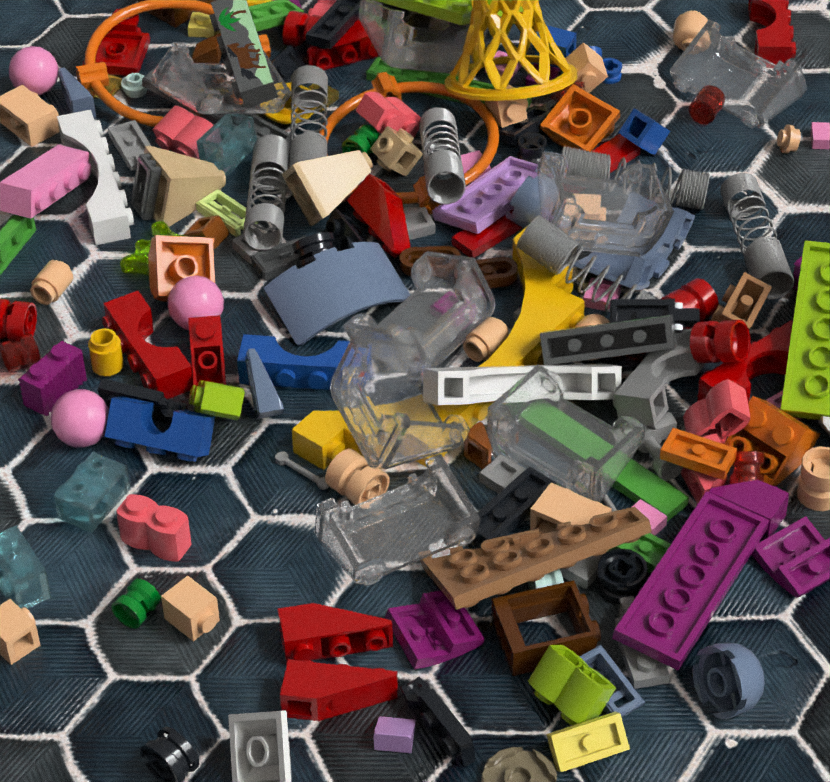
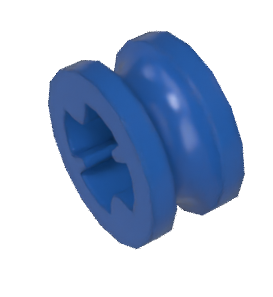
M604 58L603 62L608 77L602 83L614 84L619 82L622 77V63L614 58Z

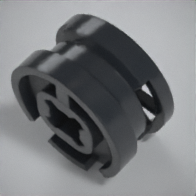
M332 232L310 235L292 244L294 254H297L300 260L298 262L299 269L315 261V254L334 247L335 238Z
M614 549L602 555L597 568L596 586L599 594L605 600L619 605V598L627 597L626 595L634 593L636 594L633 596L635 599L640 592L638 589L646 583L647 564L644 558L637 552L629 549Z
M163 727L158 731L155 740L147 741L140 748L141 757L147 756L149 760L145 763L146 767L157 779L161 776L166 778L165 782H183L187 772H193L199 767V758L191 744L179 732L170 727Z

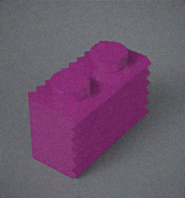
M64 341L54 345L46 355L33 364L18 379L21 386L20 390L22 391L21 395L23 396L22 403L44 416H49V412H52L56 401L64 393L78 389V385H83V381H87L82 350Z

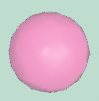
M36 46L25 47L17 51L11 58L9 78L15 88L24 85L30 91L40 96L49 92L56 84L58 64L54 56L47 50Z
M198 275L179 280L172 287L168 297L170 316L176 324L185 330H189L188 318L221 316L224 309L223 295L218 286L210 279Z
M75 389L66 392L56 401L52 408L50 417L52 429L58 439L66 445L75 448L94 445L105 435L109 408L104 400L95 392L86 389Z

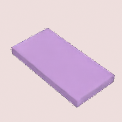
M509 156L466 186L465 193L457 202L448 205L441 204L432 210L434 220L479 234L504 216L507 211L509 212L514 208L510 205L512 198L528 176L535 178L538 175L534 171L536 168L543 169L555 179L554 169Z

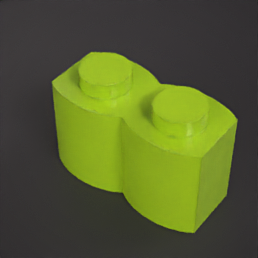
M200 380L198 386L192 385L189 404L193 405L194 412L238 420L245 394L244 388Z
M549 645L528 680V683L535 689V696L544 703L550 705L554 703L562 712L560 714L562 719L572 726L599 717L616 690L615 686L608 679L589 667L581 657L564 645Z

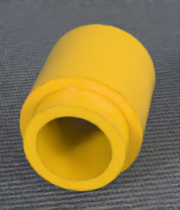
M103 328L94 331L88 342L92 370L100 376L117 374L124 365L120 338L111 329Z

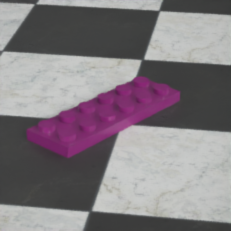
M706 491L614 629L612 639L679 670L766 532L769 520Z

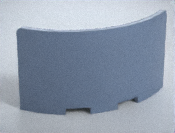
M630 193L616 222L604 240L588 256L576 260L573 266L583 269L593 256L597 255L595 262L589 270L590 273L599 275L607 265H610L604 278L615 282L623 274L624 277L620 282L621 285L631 288L634 284H637L635 290H643L649 287V280L652 277L659 278L668 268L670 262L666 259L673 248L677 250L681 248L695 215L636 193Z
M354 242L351 244L350 249L337 251L335 247L324 250L314 255L315 261L300 269H297L296 265L292 266L264 287L265 292L297 345H304L327 327L361 310L386 303H409L412 300V296L380 244L375 242Z

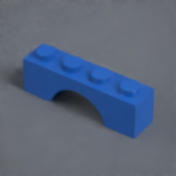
M243 334L237 359L239 384L250 385L245 355L248 349L255 348L274 386L367 392L371 370L370 342L338 340L331 349L322 354L298 356L283 350L277 343L275 336Z

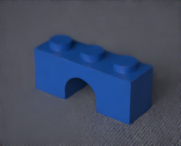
M124 396L111 398L105 437L116 439L115 445L135 448V444L144 445L147 452L165 455L166 450L176 452L178 459L186 461H197V457L209 455L216 416L189 410L174 411L170 427L167 431L163 432L154 425L152 420L154 403Z

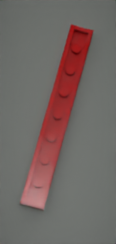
M618 134L592 150V152L610 155V173L617 169L621 158L625 157L626 163L640 155L641 148L621 134ZM559 182L562 193L560 204L564 201V194H578L586 189V187L569 186V184L563 185V183L560 184ZM505 214L479 234L467 230L460 231L452 236V245L471 259H474L519 231L522 227L508 220Z

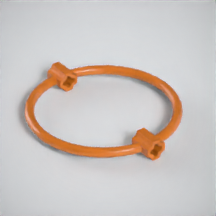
M145 0L120 9L104 20L92 34L85 51L84 65L76 66L77 80L86 89L92 88L100 100L119 115L132 121L135 120L137 123L155 127L163 117L146 114L124 105L104 87L109 85V78L105 62L96 63L98 47L105 35L113 27L134 15L159 9H185L211 15L214 14V11L209 3L198 0ZM267 34L258 35L265 57H271ZM235 97L231 101L241 107L244 105L242 98L236 99Z
M387 72L378 73L376 78L371 81L372 89L347 100L327 118V136L325 138L328 144L330 134L335 126L347 114L358 107L364 94L367 92H378L385 98L396 97L402 100V93H432L456 99L468 105L479 114L486 125L488 134L487 145L482 156L473 167L464 173L466 186L487 169L497 152L499 144V129L496 119L488 107L480 100L452 95L445 89V84L424 81L397 83L395 76L389 75ZM322 129L321 131H319V133H320L321 135H323V136H324V129ZM425 176L419 177V180L413 184L414 192L396 193L402 199L403 204L418 203L419 207H426L429 214H433L432 210L441 205L428 196ZM357 185V186L352 190V194H353V192L357 189V187H358L359 185Z

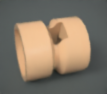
M820 446L812 448L802 458L797 497L805 507L814 511L830 510V447Z
M346 449L336 455L326 471L325 482L340 495L346 496L350 502L361 510H369L376 506L386 494L390 478L386 472L376 465L369 463L365 457L355 450Z

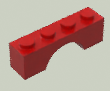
M748 0L750 21L766 26V28L756 30L754 46L756 69H789L790 59L796 56V42H793L794 28L793 25H790L791 9H788L789 0Z
M137 290L105 302V316L102 317L103 326L113 330L120 338L122 354L126 353L128 356V362L134 373L139 372L144 388L161 391L166 399L190 391L192 385H194L192 367L178 347H159L145 341L154 332L151 308L140 292Z
M790 320L781 327L773 329L770 334L759 341L751 343L749 355L743 362H724L712 371L705 372L699 380L697 401L705 399L707 393L716 384L729 379L746 390L749 403L751 379L768 373L785 375L793 321Z

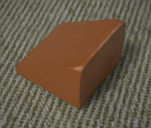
M221 33L196 44L192 63L219 65L222 53L216 37L221 36Z
M215 215L199 218L184 233V237L214 238L213 249H216L229 235V230L221 217Z
M480 421L464 432V456L483 470L491 463L492 447L484 424Z

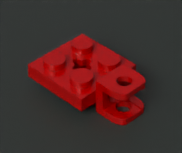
M139 14L117 24L101 41L96 53V63L105 62L108 74L127 76L131 73L140 72L150 44L149 33L141 32V28L137 27Z

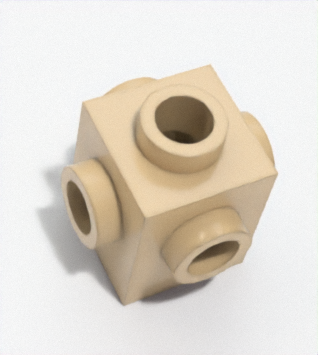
M389 126L385 128L370 148L378 157L376 162L388 171L392 169L404 176L409 174L423 155L412 143L414 137L402 128L396 131Z

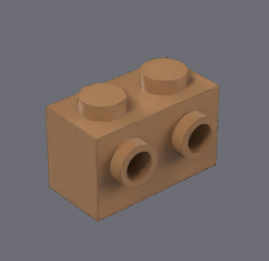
M744 272L736 287L732 284L729 285L721 300L727 304L725 307L719 305L710 321H718L720 323L724 320H742L750 330L772 286Z

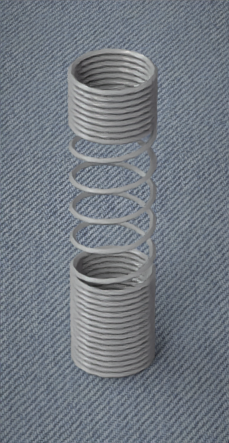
M313 65L299 67L291 76L290 167L300 161L327 156V139L325 137L327 136L326 105L328 103V76L324 70ZM305 83H313L319 85L320 88L305 90L298 86ZM322 105V107H320V108H318V109H314V110L305 109V108H314V107H318V106ZM298 107L304 110V112L297 114L295 109ZM323 108L325 109L324 114L317 112ZM317 113L322 117L316 120H307L300 117V115ZM299 118L306 122L297 125L295 120ZM323 118L325 120L324 125L319 122H316L322 120ZM314 123L320 125L321 128L318 130H305L299 126ZM297 128L302 131H305L304 133L299 135L295 134V130ZM324 129V136L316 132Z
M436 107L426 111L419 123L428 196L439 204L448 205L461 199L465 193L466 185L455 117L450 111ZM436 121H445L452 126L436 125L425 132L426 128ZM438 127H445L451 130V132L438 131L427 136L431 130ZM438 134H447V136L443 138H432L433 136ZM455 174L454 177L446 180L435 177L436 175Z
M265 135L254 144L243 236L247 244L263 251L278 246L283 236L287 183L282 174L290 165V145L285 139L277 135ZM259 190L266 194L256 195L255 191ZM281 193L282 196L279 198L272 194ZM260 197H273L277 200L268 201L261 199ZM259 199L260 201L266 203L256 205L254 203V200ZM278 201L281 203V205H280L279 207H278V206H275V205H273V204H269V203H276V202H278ZM266 221L275 226L264 228L258 226L255 222ZM252 224L258 229L262 230H274L276 228L277 230H275L272 233L266 234L258 233L257 231L253 230L250 227V225Z
M566 146L562 149L557 174V182H560V184L580 186L581 188L586 187V189L592 188V190L595 189V191L602 192L607 175V192L610 193L615 185L623 162V196L628 193L637 166V194L643 196L650 174L654 168L652 198L657 201L669 170V205L672 204L680 183L676 205L703 210L710 178L709 173L683 169L671 197L672 169L671 166H668L655 196V163L650 166L640 193V160L636 161L625 190L626 160L625 157L621 158L609 188L611 163L609 154L589 152V150H580V148L575 149L574 147L569 148Z
M748 173L734 174L728 177L721 185L720 193L724 205L730 215L729 219L737 235V241L744 255L749 275L772 286L766 299H778L792 289L794 285L793 275L781 243L777 239L776 230L773 229V222L769 218L768 209L765 208L766 203L756 178ZM741 191H753L752 194L740 200H731L735 194ZM760 208L762 209L757 215L750 218H744L755 214L757 211L760 210ZM763 211L767 214L766 216H759ZM753 219H765V221L757 227L742 228L747 222ZM737 220H746L740 227L736 224ZM767 221H769V223H770V227H769V226H763V225H764ZM757 229H769L768 232L761 237L746 238L751 232ZM741 230H750L744 237L740 235ZM771 231H773V233H774V237H770V236H767V235H768ZM745 240L753 241L748 247L744 245Z
M541 215L536 216L519 238L517 248L525 254L527 253L532 259L545 266L547 270L555 273V275L560 274L570 264L565 276L567 284L576 280L585 271L578 291L579 293L586 292L598 281L592 294L593 303L601 300L612 289L605 305V311L610 312L608 305L624 277L623 274L600 297L594 300L596 292L610 265H607L592 283L581 290L582 284L597 255L593 256L587 265L574 278L568 281L572 267L584 246L579 248V242L574 241L572 237H569L561 229L559 230L546 218L544 219ZM634 284L621 299H630L637 284ZM642 290L635 299L656 298Z

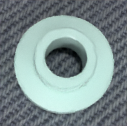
M131 73L122 79L121 88L128 97L139 98L147 93V88L142 86L144 75Z

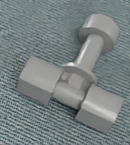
M666 412L655 427L643 425L634 428L632 424H625L608 429V443L621 452L638 448L642 453H650L654 458L653 470L664 481L676 478L682 471V466L660 459L661 441L667 439L672 428L677 429V422L670 412Z

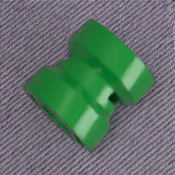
M362 125L354 132V135L349 136L342 143V151L346 153L360 150L361 153L366 152L370 156L373 153L370 148L380 135L375 128L369 125Z
M137 578L128 585L126 594L119 596L111 606L112 612L125 626L136 629L146 620V613L154 611L160 604L161 596L153 585Z

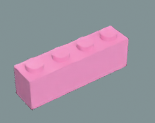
M58 144L0 182V211L33 218L88 180L91 174L89 152Z

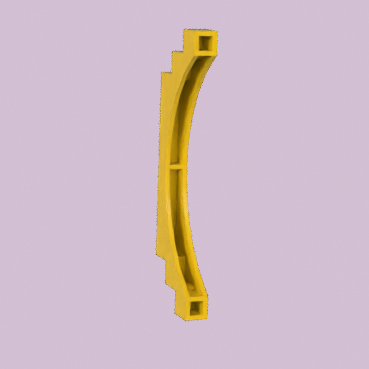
M526 228L513 238L512 259L518 265V276L524 295L520 315L507 339L488 360L478 367L543 365L540 333L573 328L585 316V301L571 294L573 290L572 282L568 284L565 282L569 266L560 274L555 275V273L547 270L545 266L532 259L527 253L525 254L517 248V242ZM573 268L569 274L568 281L572 279ZM422 396L396 405L364 410L312 411L292 429L293 452L322 470L330 465L336 455L346 449L355 450L365 457L369 463L377 467L385 460L391 459L396 450L428 468L437 459L444 457L448 449L458 439H463L464 432L473 427L478 421L485 419L488 412L498 402L501 403L503 401L462 405H435L423 402Z

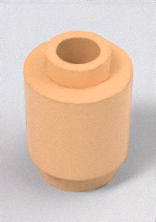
M49 261L32 281L30 289L32 297L44 305L57 301L73 281V273L70 267L62 261Z
M494 317L485 319L466 336L463 349L467 356L476 362L489 359L509 336L507 325L502 320Z

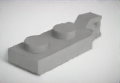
M133 120L109 127V137L130 170L137 169L139 155L144 154L145 146H151L139 125Z
M633 596L619 598L620 609H618L620 617L615 618V628L634 601ZM618 642L634 689L669 683L670 674L665 664Z

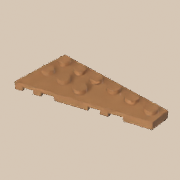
M636 507L595 515L588 524L571 525L569 521L557 524L558 530L540 534L538 528L485 540L481 544V548L472 550L463 549L462 546L449 548L450 555L432 559L431 553L419 555L422 568L455 609L458 610L460 608L472 607L480 600L490 596L505 594L513 587L525 582L540 580L545 574L555 570L570 568L580 560L591 556L603 555L609 549L623 543L635 542L641 536L651 533L652 529L649 519Z

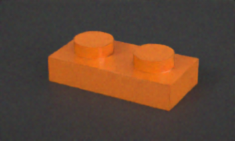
M672 428L660 449V459L724 480L736 459L737 448Z

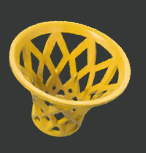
M471 0L470 26L463 52L454 69L451 70L450 75L445 79V89L450 94L461 98L482 101L518 100L550 94L562 90L576 81L578 77L577 69L567 63L562 52L554 42L543 20L539 0H512L511 2L509 0H492L490 5L487 2L488 0ZM520 7L523 8V14L519 12ZM499 10L503 12L501 18L498 15ZM513 24L521 32L518 48L508 38ZM488 27L493 39L485 48L484 32ZM500 43H502L508 56L494 58ZM531 43L539 52V56L526 55ZM471 55L473 63L469 64ZM518 62L537 83L536 85L506 89ZM531 63H539V72ZM507 64L500 77L495 65ZM550 64L557 65L564 73L555 79L549 80ZM485 67L494 89L470 87L469 84L478 71Z

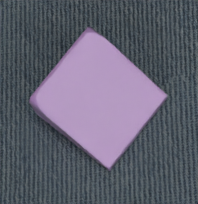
M379 716L374 730V750L412 753L416 720Z

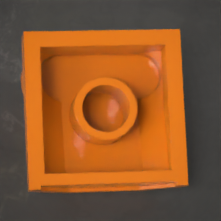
M572 84L542 121L540 128L553 142L562 147L580 148V150H589L590 152L602 139L609 137L613 133L615 123L620 118V110Z
M163 235L152 237L148 259L150 290L154 299L168 302L172 287L179 280L189 276L198 275L206 277L215 283L214 238Z

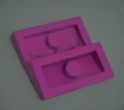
M806 516L759 542L751 554L765 572L796 598L830 580V538L824 540Z
M442 591L423 593L419 604L388 608L385 619L392 621L393 634L414 670L456 658L479 647L484 642V637L466 608L456 610Z

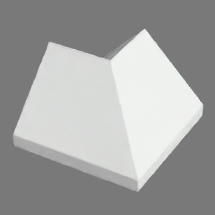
M287 711L229 714L232 782H292Z

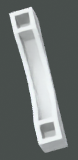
M91 110L57 116L62 145L89 152L91 172L98 180L94 194L86 204L89 227L95 245L131 238L129 226L134 225L133 214L130 207L125 208L128 207L124 189L119 190L121 189L118 171L113 172L115 171L112 154H109L106 137H103L100 120H94Z
M599 363L423 368V402L435 405H462L490 401L531 399L608 400L613 399L614 393L621 386L622 366Z

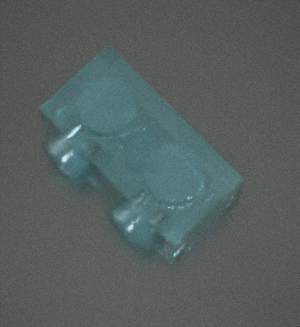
M232 111L226 113L196 141L199 159L214 163L227 176L253 151L254 144L257 141L253 117Z
M92 452L84 462L77 466L74 474L65 484L60 485L56 490L54 501L58 519L92 533L130 490L127 466Z
M17 525L0 532V589L5 597L9 596L20 608L25 607L28 609L52 597L46 569Z

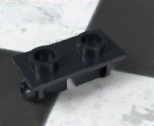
M337 207L331 212L324 232L333 233L335 238L333 244L338 251L350 249L351 244L354 242H368L364 236H360L361 232L354 225L350 216L342 215Z

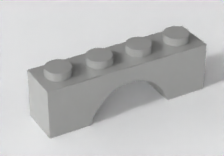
M683 329V332L675 333L676 348L649 352L619 389L616 390L613 397V405L617 409L620 423L655 427L669 410L665 384L677 378L697 375L706 363H697L691 354V330Z

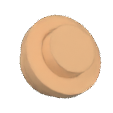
M787 124L784 129L779 131L777 146L781 148L782 153L788 154L790 151H797L801 139L800 130L795 129L793 125Z

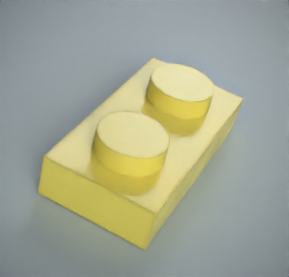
M612 712L546 734L556 771L564 772L630 749L621 714L618 712Z

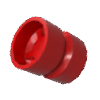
M290 11L283 27L284 44L286 46L291 45L292 47L301 45L306 40L305 34L322 16L312 15L309 18L307 13Z
M700 278L693 279L681 286L680 289L674 290L661 298L675 299V302L683 303V308H699L700 322L714 315L719 306L718 297L714 289L708 282Z
M0 299V339H4L7 336L11 341L29 343L34 336L37 324L35 304L23 301H14L11 304L7 299Z
M724 320L720 323L718 321L697 322L690 333L691 354L697 363L743 362L747 359L750 351L749 329L742 320Z

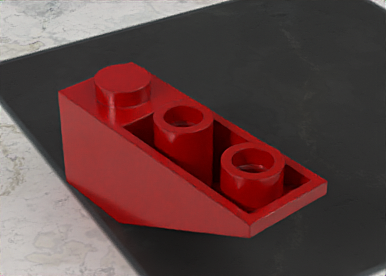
M374 14L360 17L331 50L321 49L317 46L308 48V65L328 70L386 55V31Z
M369 173L347 201L355 209L353 215L362 223L368 224L370 226L367 229L368 232L377 240L383 241L385 244L382 248L392 257L397 258L403 250L411 247L403 202L386 182Z
M220 315L188 318L194 385L198 386L200 380L227 385Z
M317 603L278 608L279 629L286 665L288 659L312 661L393 647L392 621L389 619Z
M288 659L280 692L281 711H287V718L321 721L397 699L398 671Z

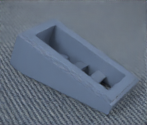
M65 67L59 68L61 91L70 114L91 110L95 118L96 112L92 95Z
M255 348L248 349L245 355V362L255 416L257 419L282 415L284 411L283 404Z
M602 645L580 656L589 667L596 668L618 690L612 694L603 711L606 714L618 712L622 718L643 706L644 700ZM622 697L629 701L619 708L614 704L615 701Z

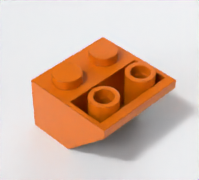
M752 396L748 403L750 412L748 424L738 433L729 436L724 444L737 448L735 464L761 481L777 486L802 464L804 454L813 448L820 433L770 402Z

